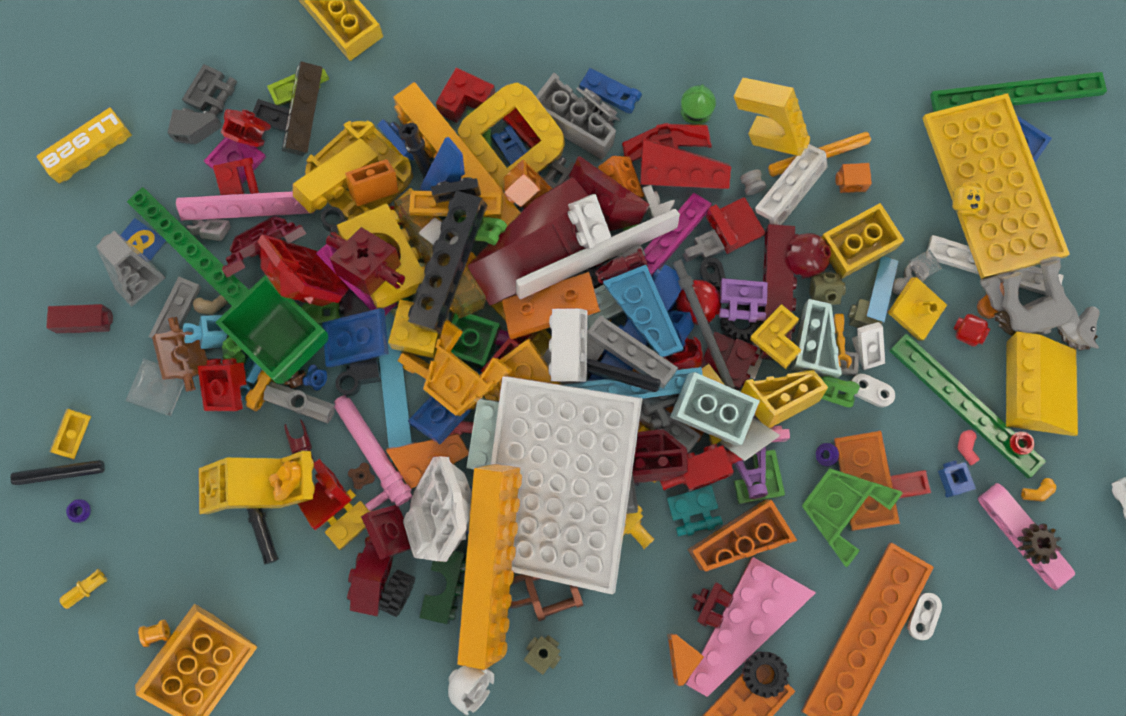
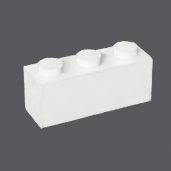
M552 309V315L549 319L550 328L552 329V338L549 341V350L552 353L549 364L551 381L586 382L587 310Z

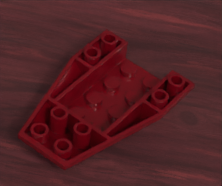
M574 177L534 199L507 225L505 231L499 234V240L496 245L488 244L467 265L489 305L502 302L503 299L517 295V279L586 249L579 244L576 233H578L575 224H572L568 216V211H570L568 204L588 196ZM604 262L595 265V267H598L599 265L603 264Z

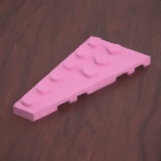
M752 557L732 594L734 599L729 609L725 607L722 613L724 620L719 629L714 628L701 653L704 658L685 684L708 697L816 592Z

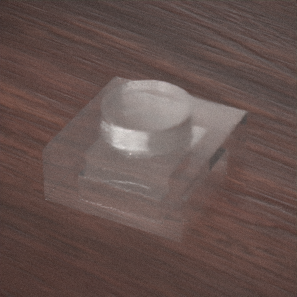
M931 250L922 253L908 262L920 281L942 269Z

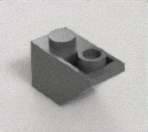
M182 108V110L173 109L167 133L174 142L196 145L222 127V123L214 113L209 111L199 113L187 108Z

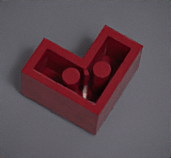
M366 544L363 552H359L357 555L356 567L350 570L348 583H351V586L348 590L347 600H350V611L378 617L380 612L378 607L392 569L393 556L380 560L374 545Z

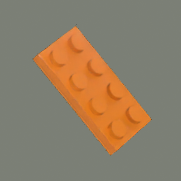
M767 664L761 665L756 671L758 681L762 684L772 682L774 679L773 668ZM742 672L702 716H773L795 693V690L787 684L784 686L785 690L779 692L775 697H760L746 687V683L742 678Z

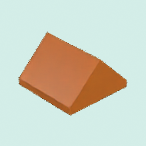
M667 634L674 683L678 686H683L704 656L678 635Z

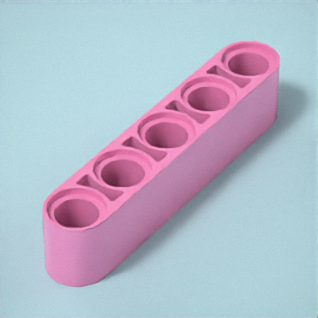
M996 483L978 497V502L1018 549L1019 546H1023V543L1017 540L1019 536H1024L1021 530L1029 528L1030 524H1034V522L1002 485ZM1019 550V552L1024 556V554H1025L1026 551H1025V550H1022V551ZM1055 551L1058 558L1050 559L1049 564H1043L1041 561L1039 564H1033L1031 558L1026 559L1044 582L1054 590H1058L1075 576V571L1059 551Z

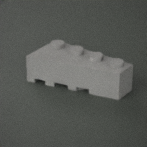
M553 73L538 92L536 98L564 134V138L603 160L614 144L616 130L597 112L594 113L583 99L580 100L573 93V90L567 84L564 85L559 80V76Z
M116 231L104 236L96 246L114 288L131 307L166 278L146 256Z

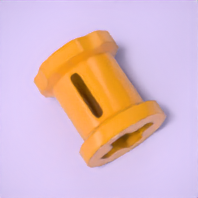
M160 620L158 624L149 627L141 626L138 630L139 640L143 647H149L151 643L160 640L167 641L171 636L166 620Z

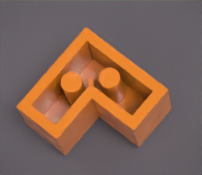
M524 159L504 176L505 197L510 203H516L524 209L534 199L553 189Z

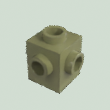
M826 272L811 277L809 288L811 300L831 305L841 304V298L845 295L846 286L838 273Z
M549 635L546 638L541 636L539 639L534 637L526 648L530 652L524 661L544 675L549 667L554 669L562 658L558 655L561 650L557 648L560 643ZM541 649L548 651L547 657L540 656L539 652Z

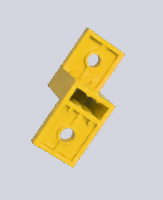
M301 451L281 459L227 457L199 468V514H211L233 508H282L313 499L314 483L312 482V470L314 463L311 458V451ZM286 461H297L301 467L299 483L286 499L281 501L275 500L273 495L274 487L270 485L269 477L277 473Z

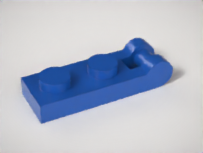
M589 68L579 85L580 89L585 90L587 88L593 91L601 100L629 114L633 112L635 102H638L642 96L639 90L631 89L592 68ZM623 96L628 97L627 101L622 100Z
M510 125L506 126L501 133L498 134L496 132L491 135L494 144L499 148L509 165H512L528 152ZM509 138L511 141L505 144L503 141Z

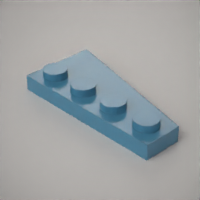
M646 265L603 281L605 288L658 355L665 358L683 350Z

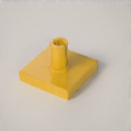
M911 277L888 311V314L920 341L926 338L947 304L917 277Z

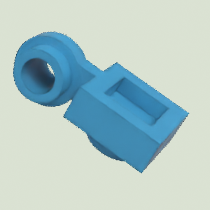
M250 357L244 363L247 385L240 386V390L243 388L241 392L242 400H245L247 393L251 390L249 383L254 384L259 373L262 371Z

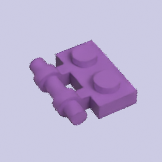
M722 278L720 303H728L729 309L720 308L719 317L728 318L729 321H735L736 319H744L752 323L765 321L766 312H758V306L765 307L767 304L768 282ZM737 304L749 305V311L737 310Z

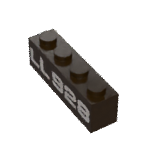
M301 61L296 68L282 146L283 152L304 156L308 152L323 69L321 66Z

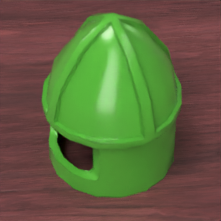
M704 84L693 86L684 92L681 99V115L687 123L702 125L710 120L716 106V99L712 91L704 86ZM687 115L690 116V117H692V118H695V119H702V118H704V119L701 120V121H693V120H690V119L687 117Z

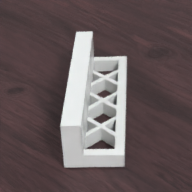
M809 144L807 149L803 150L802 155L797 156L756 206V213L769 219L770 224L782 225L827 169L826 152Z

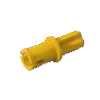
M97 569L82 582L78 581L76 583L77 586L60 597V604L65 609H69L85 596L89 597L92 591L104 582H107V577H104L105 574L100 569Z

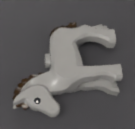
M1054 256L1040 261L1046 296L1031 301L1024 306L1021 305L1018 299L1019 285L1022 282L1021 273L1017 272L1003 278L1004 296L1000 291L1001 282L999 276H991L980 280V285L990 299L991 307L998 311L994 313L995 321L1000 323L998 327L1007 334L1013 336L1016 332L1044 335L1050 333L1052 328L1057 327L1062 341L1067 342L1069 347L1078 348L1080 351L1090 350L1091 347L1099 348L1095 339L1098 338L1096 335V325L1100 311L1098 308L1091 306L1086 308L1078 317L1075 307L1066 297L1064 288L1059 281L1061 257Z

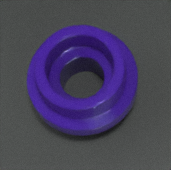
M823 443L818 446L815 455L821 465L832 466L838 461L839 451L835 445ZM826 450L830 453L828 459L824 458L823 453Z
M81 499L72 501L66 509L67 517L75 523L86 521L91 514L89 503ZM81 507L82 513L78 515L77 510Z

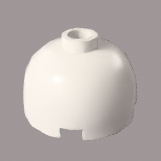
M467 666L455 669L450 674L448 680V697L451 703L465 715H469V710L473 713L477 711L490 693L486 689L489 682L494 683V673L489 669L482 670Z

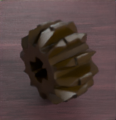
M1034 523L1030 524L1029 528L1021 530L1024 536H1019L1017 540L1023 543V546H1019L1018 550L1026 551L1023 558H1031L1033 564H1039L1040 561L1043 564H1049L1050 559L1058 558L1055 551H1061L1062 548L1056 542H1059L1062 538L1054 537L1056 529H1048L1047 524L1044 523L1039 526Z

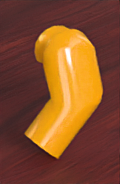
M1045 478L1040 483L1041 486L1038 489L1023 488L1021 498L1023 500L1043 502L1055 493L1056 484L1051 478Z

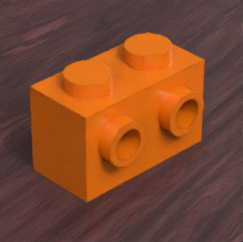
M612 156L598 166L599 170L640 198L644 197L630 157Z
M387 159L345 173L349 194L357 206L399 192L396 172Z

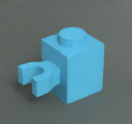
M222 315L201 316L199 326L191 323L183 324V332L189 331L193 333L192 335H185V343L200 340L201 349L222 348L227 334L215 323Z

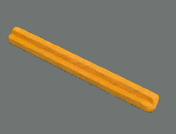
M863 132L819 147V149L825 151L826 157L829 158L870 143L871 137L868 132ZM797 156L770 164L768 167L770 176L774 177L783 174Z

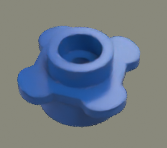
M310 365L306 377L303 378V384L305 386L310 385L314 390L318 391L327 381V372L318 369L316 365Z

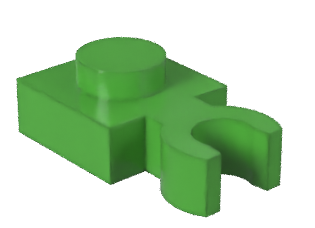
M230 337L223 341V359L237 358V362H246L245 355L240 351L242 349Z

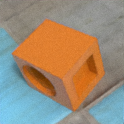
M843 164L835 177L840 193L866 192L872 184L870 164Z

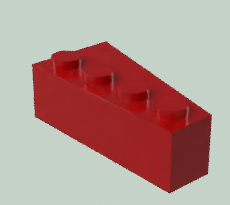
M642 137L641 185L729 189L731 166L728 163Z

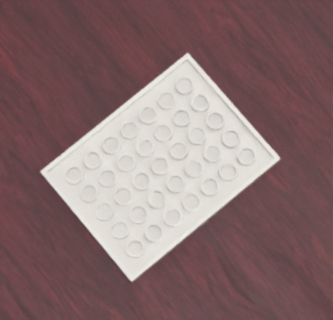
M509 376L502 377L491 464L520 467V474L522 475V484L518 489L520 507L516 513L518 531L514 537L516 554L512 561L513 572L603 593H615L642 398Z

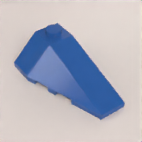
M449 137L444 139L420 186V191H432L431 186H436L444 181L450 183L458 182L462 179L461 176L465 175L463 153Z

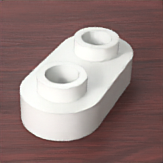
M858 374L851 379V381L858 384L860 381L866 384V388L860 387L858 393L854 396L881 408L893 403L895 391L890 385L866 374ZM881 391L887 393V398L881 396Z
M933 593L919 595L907 626L908 632L913 638L927 640L933 635L942 609L941 600L937 595ZM925 601L930 603L928 610L924 608ZM918 623H920L923 627L921 632H918L916 630V625Z

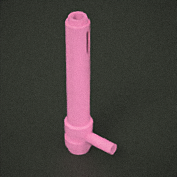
M346 395L337 398L334 401L335 410L379 477L380 485L384 490L365 504L367 509L372 511L387 499H390L396 506H401L413 497L410 493L411 488L403 482L402 475L396 471L352 400L347 398Z

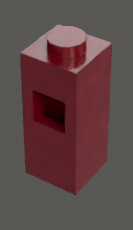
M103 304L48 306L46 328L56 334L109 332L110 324L113 323L111 310Z

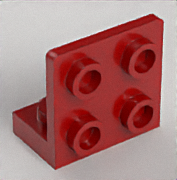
M745 197L719 209L717 204L708 208L706 219L711 228L715 229L725 247L726 254L765 235L763 227Z
M320 459L313 466L317 472L314 476L319 481L314 485L313 499L297 503L314 530H317L352 501L334 472Z

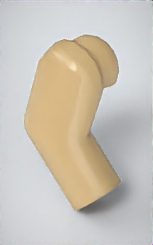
M221 295L213 301L203 300L202 298H196L193 301L194 310L207 315L215 314L228 304V301Z

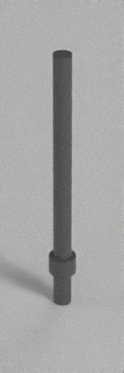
M677 260L673 262V265L680 279L678 280L680 288L685 291L724 385L734 388L732 378L692 285L694 283L691 275L688 276L682 260Z

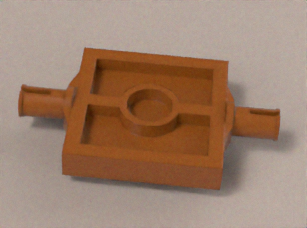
M178 317L168 318L171 331L154 334L152 337L162 379H183L185 391L191 392L196 390L193 377L199 376L197 366L207 364L206 353L204 349H201L200 340L185 343V335H192L193 333L189 331L183 332V329L179 327Z

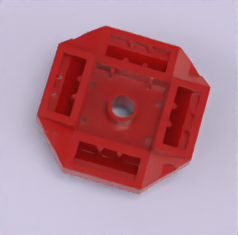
M262 234L259 238L261 269L282 297L323 307L332 302L339 303L350 289L316 254L318 251L294 243L288 244L287 241Z

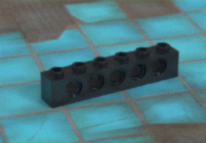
M456 191L454 197L450 199L447 217L441 223L440 236L434 242L432 248L433 255L430 262L425 266L423 282L417 288L415 304L410 307L408 313V322L415 327L441 335L488 206L481 197ZM466 215V219L458 223L459 218ZM458 236L457 242L450 244L451 239ZM446 258H450L449 264L442 266L443 261ZM442 279V284L438 288H434L436 281ZM434 301V306L427 310V304Z

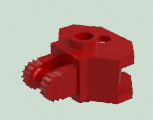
M231 109L225 110L223 117L225 122L221 130L223 136L250 146L260 147L264 145L265 141L262 139L264 131L270 130L271 127L267 122L255 117V114L248 110H242V112Z

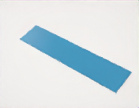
M886 256L881 257L867 317L885 322L898 260Z

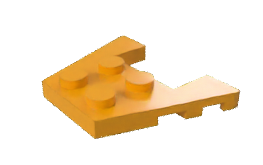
M446 320L440 339H437L435 345L437 351L434 361L430 363L423 390L455 416H461L499 384L503 376H508L512 369L498 358H492L484 373L480 376L451 353L463 331L449 320Z

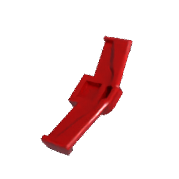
M664 123L622 142L624 157H630L632 162L641 158L642 137L678 148V146L712 148L708 125Z

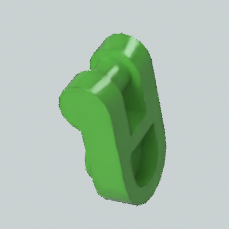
M332 302L323 307L305 303L301 307L319 325H322V322L341 318L339 316V303ZM324 310H330V316H324Z
M831 376L821 377L828 386L822 397L823 400L844 407H852L854 405V395L858 393L860 388L858 383L840 380ZM838 391H843L845 394H839Z

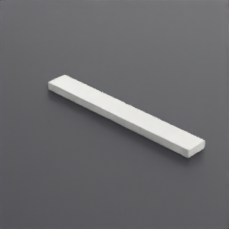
M676 209L670 210L594 245L592 249L586 248L516 280V294L519 299H523L613 258L619 253H624L638 244L641 245L678 227L680 214Z

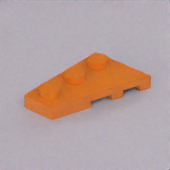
M459 433L449 435L440 445L431 439L386 449L411 489L418 485L433 457H449L450 462L454 464L469 455V449Z

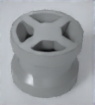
M759 169L749 171L740 177L741 183L746 187L744 190L746 195L757 194L767 187L765 181L761 179L762 173Z

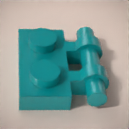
M712 486L666 499L672 520L682 519L683 526L675 528L678 537L682 535L691 536L694 535V532L707 529V531L713 530L715 526L723 524L720 515L711 517L710 511L718 509ZM702 513L703 520L691 523L690 516Z

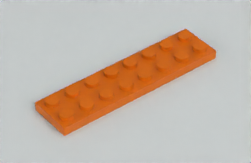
M893 543L888 544L801 712L808 716H858L934 568L932 565Z

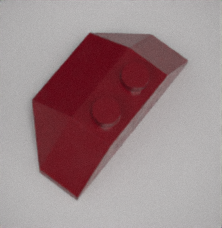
M577 157L569 178L574 177L588 196L596 194L609 231L640 224L650 204L582 157Z
M664 429L638 432L632 469L634 483L671 480L687 473V448Z

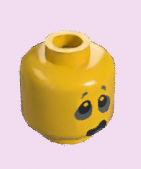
M963 182L962 186L955 188L953 191L952 208L958 211V215L975 216L977 212L983 209L984 190L977 187L976 182Z

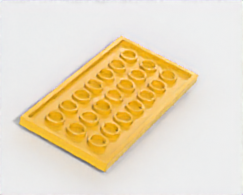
M1008 93L923 116L924 125L952 201L954 189L962 186L963 182H976L977 187L982 188L985 192L983 209L977 212L975 216L958 215L981 279L1039 265L1041 260L1050 257L1065 258L1070 255Z

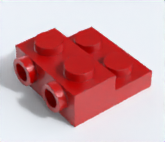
M221 358L206 360L207 364L197 366L204 411H238L243 409L240 386L247 385L243 362H237V358L223 359V363H221Z

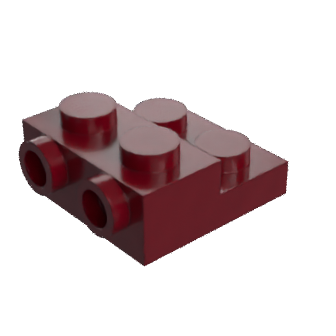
M715 331L713 336L735 386L732 389L739 391L741 386H744L746 380L750 379L751 375L747 372L750 366H755L759 358V354L756 353L758 347L738 338L734 340ZM707 347L701 368L710 364L721 379L710 350Z

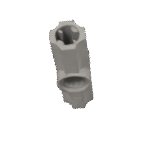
M272 381L264 391L263 400L327 424L332 420L335 412L334 404ZM299 398H304L303 405L301 407L296 408V400Z

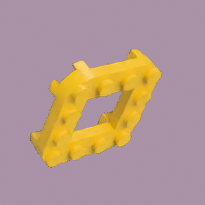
M520 83L509 84L501 88L465 117L458 128L460 139L503 191L504 176L520 161L524 159L539 173L554 160H558L561 157L565 146L564 134L533 92ZM517 108L541 141L507 168L482 134L513 109Z
M368 120L366 122H346L343 124L345 128L319 153L315 156L311 154L306 160L305 174H308L361 138L378 154V162L387 159L395 170L398 193L357 206L349 191L344 190L340 197H334L327 202L331 207L339 208L343 212L345 220L352 219L386 203L389 205L409 186L413 179V171L409 159L404 157L375 128L374 124Z

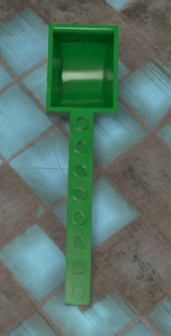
M144 187L127 201L232 305L215 323L274 382L278 384L286 383L328 342V333L293 299L282 297L266 275L250 290L234 275L226 277L222 271L224 265Z

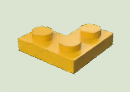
M781 304L752 334L750 340L786 369L801 353V349L785 336L798 323L799 318Z

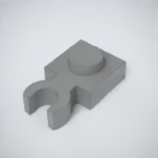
M208 219L206 222L192 220L193 226L187 225V230L192 235L200 234L202 239L222 241L231 228L229 221L220 219Z

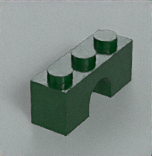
M453 551L447 562L433 561L431 571L443 574L447 585L445 591L438 596L425 594L419 618L443 624H450L451 620H455L458 606H454L456 596H461L463 588L460 578L466 569L465 553Z

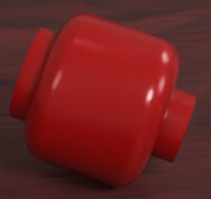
M967 314L964 319L959 317L953 328L957 331L956 339L972 347L978 344L982 345L990 332L988 322L973 314Z

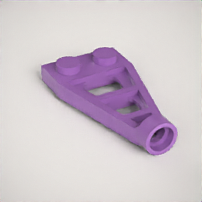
M766 446L755 453L758 459L757 469L747 470L743 460L735 463L747 486L750 499H759L768 495L765 484Z

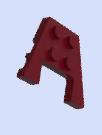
M272 216L235 236L230 247L232 254L226 257L228 265L223 266L222 271L226 277H229L244 269L243 259L248 256L254 257L261 252L258 240L262 234L277 239L284 237L289 244L306 234L302 225L295 226L293 222L287 223L285 219Z

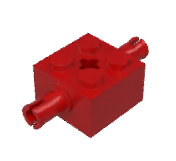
M713 444L703 448L704 453L695 455L692 452L688 454L687 473L671 480L660 481L664 491L684 483V485H687L689 492L733 476L732 464L743 459L731 450L727 451L724 449L723 445L718 447L717 444Z

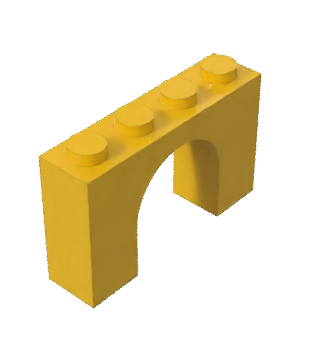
M743 77L733 96L738 109L767 116H756L748 133L752 144L801 156L803 150L807 149L810 136H808L794 88Z
M387 203L337 225L339 236L346 240L360 227H363L395 247L401 256V265L396 271L405 276V282L403 285L399 284L401 287L396 289L385 281L371 295L377 309H382L398 302L400 299L402 300L415 294L425 276V266L421 267L418 263L419 255L414 247L410 248L407 242L409 237L404 228L400 229L398 215L395 210H390Z

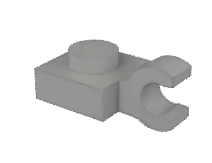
M714 229L695 238V246L685 249L683 257L686 262L695 259L699 255L705 260L723 252L725 247Z

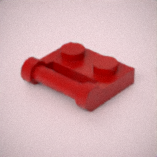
M252 157L213 165L220 195L245 194L238 167L242 166L244 167L250 194L259 193L252 164H254Z

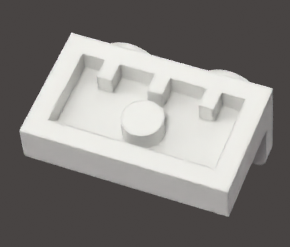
M596 194L568 204L570 209L568 216L572 224H575L578 233H576V237L581 246L592 249L594 245L611 238Z

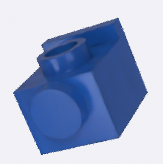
M669 311L670 320L682 347L686 345V338L694 328L691 313Z
M955 460L942 464L944 469L939 470L938 473L946 492V498L976 489L966 462L957 464ZM951 475H954V476H955V478H956L955 483L953 482V479H952V476H951Z

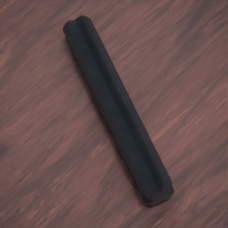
M587 359V373L652 392H657L660 388V379Z
M101 460L14 472L10 475L11 484L23 485L99 474L105 471V464Z

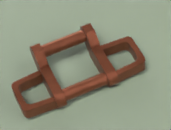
M524 574L513 578L511 585L525 580L530 598L511 601L510 608L533 604L538 621L545 620L546 616L574 606L577 608L584 606L578 587L569 585L573 597L542 608L533 581L541 578Z

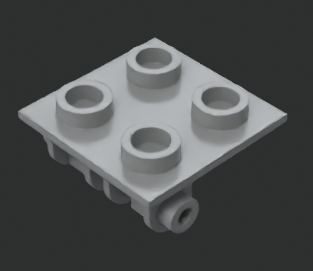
M576 88L585 96L579 99H583L594 113L597 112L612 127L614 126V123H612L614 119L620 121L615 116L618 112L603 101L600 103L601 98L587 88L585 90Z

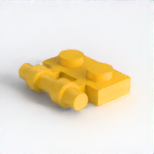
M351 489L347 491L351 499L356 496ZM359 501L355 506L349 502L344 506L348 512L339 520L334 516L328 520L331 527L325 533L339 550H342L366 529L361 516L370 511L362 501Z

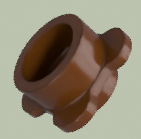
M304 369L297 371L284 384L288 385L291 389L303 384V378L305 377Z
M361 463L358 468H352L348 471V476L352 478L355 489L361 490L363 486L372 484L375 481V476L369 470V464Z

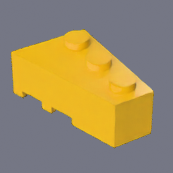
M814 370L790 373L785 377L779 378L770 376L766 377L765 380H746L741 393L760 400L755 415L761 423L771 428L820 402L828 386Z

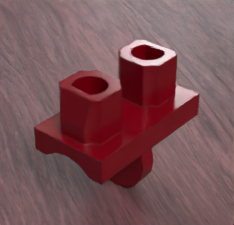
M715 582L708 599L706 597L709 590L705 588L702 589L700 595L693 593L691 598L697 601L693 608L695 611L700 612L704 605L697 622L704 627L709 625L719 629L724 616L714 612L717 604L729 609L734 597L717 582Z

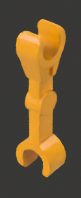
M835 314L833 319L835 334H837L836 344L839 350V367L841 366L840 360H844L847 363V368H849L852 359L849 355L845 354V337H843L844 314Z

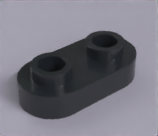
M713 257L707 258L701 263L700 276L702 281L709 282L720 291L722 278L726 279L722 263ZM708 268L714 269V273H713V274L708 273V272H707V269H708Z

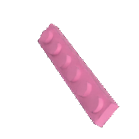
M293 191L177 198L175 203L181 221L310 214L293 197Z

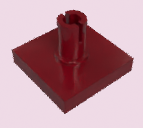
M399 506L385 507L367 512L361 516L369 534L365 538V545H374L380 560L411 550L403 523L404 517Z

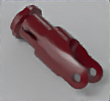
M638 248L637 252L626 257L620 256L615 258L605 266L598 268L596 276L599 283L603 284V281L644 265L649 266L641 248Z
M301 419L300 422L304 435L299 439L292 438L287 425H284L292 454L301 451H311L312 449L306 427Z

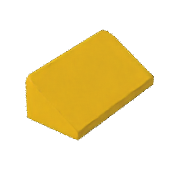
M66 409L49 452L75 459L91 416Z

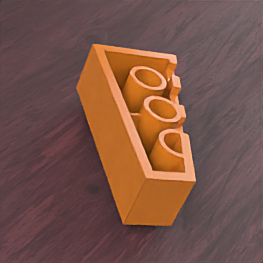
M764 499L687 550L698 568L706 572L736 560L795 542L797 539L773 501Z

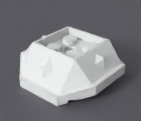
M438 456L432 458L414 491L410 510L405 515L403 523L414 558L447 562L460 542L466 540V532L469 529L472 492L465 473L453 465L449 457Z

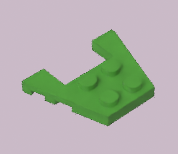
M829 468L802 507L842 563L848 567L860 550L840 536V534L868 496H871L884 507L891 510L903 493L899 490Z

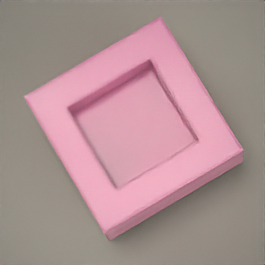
M782 426L770 428L780 435L772 442H786L790 439L789 429H782Z

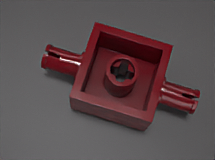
M360 227L348 240L339 236L336 232L330 233L334 238L328 235L326 244L337 250L330 257L336 275L371 296L385 281L396 289L401 287L399 284H404L405 276L396 271L401 263L397 250L392 245L363 227Z

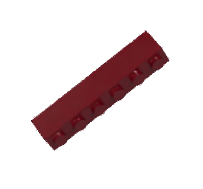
M768 224L765 230L763 282H768L767 304L765 307H762L761 312H766V320L781 304L791 313L796 309V298H793V290H796L797 276H794L788 260V251H791L792 244L789 245V241L793 236L798 235L795 234V226ZM795 326L785 335L790 341L791 334L795 332ZM760 348L759 359L774 360Z

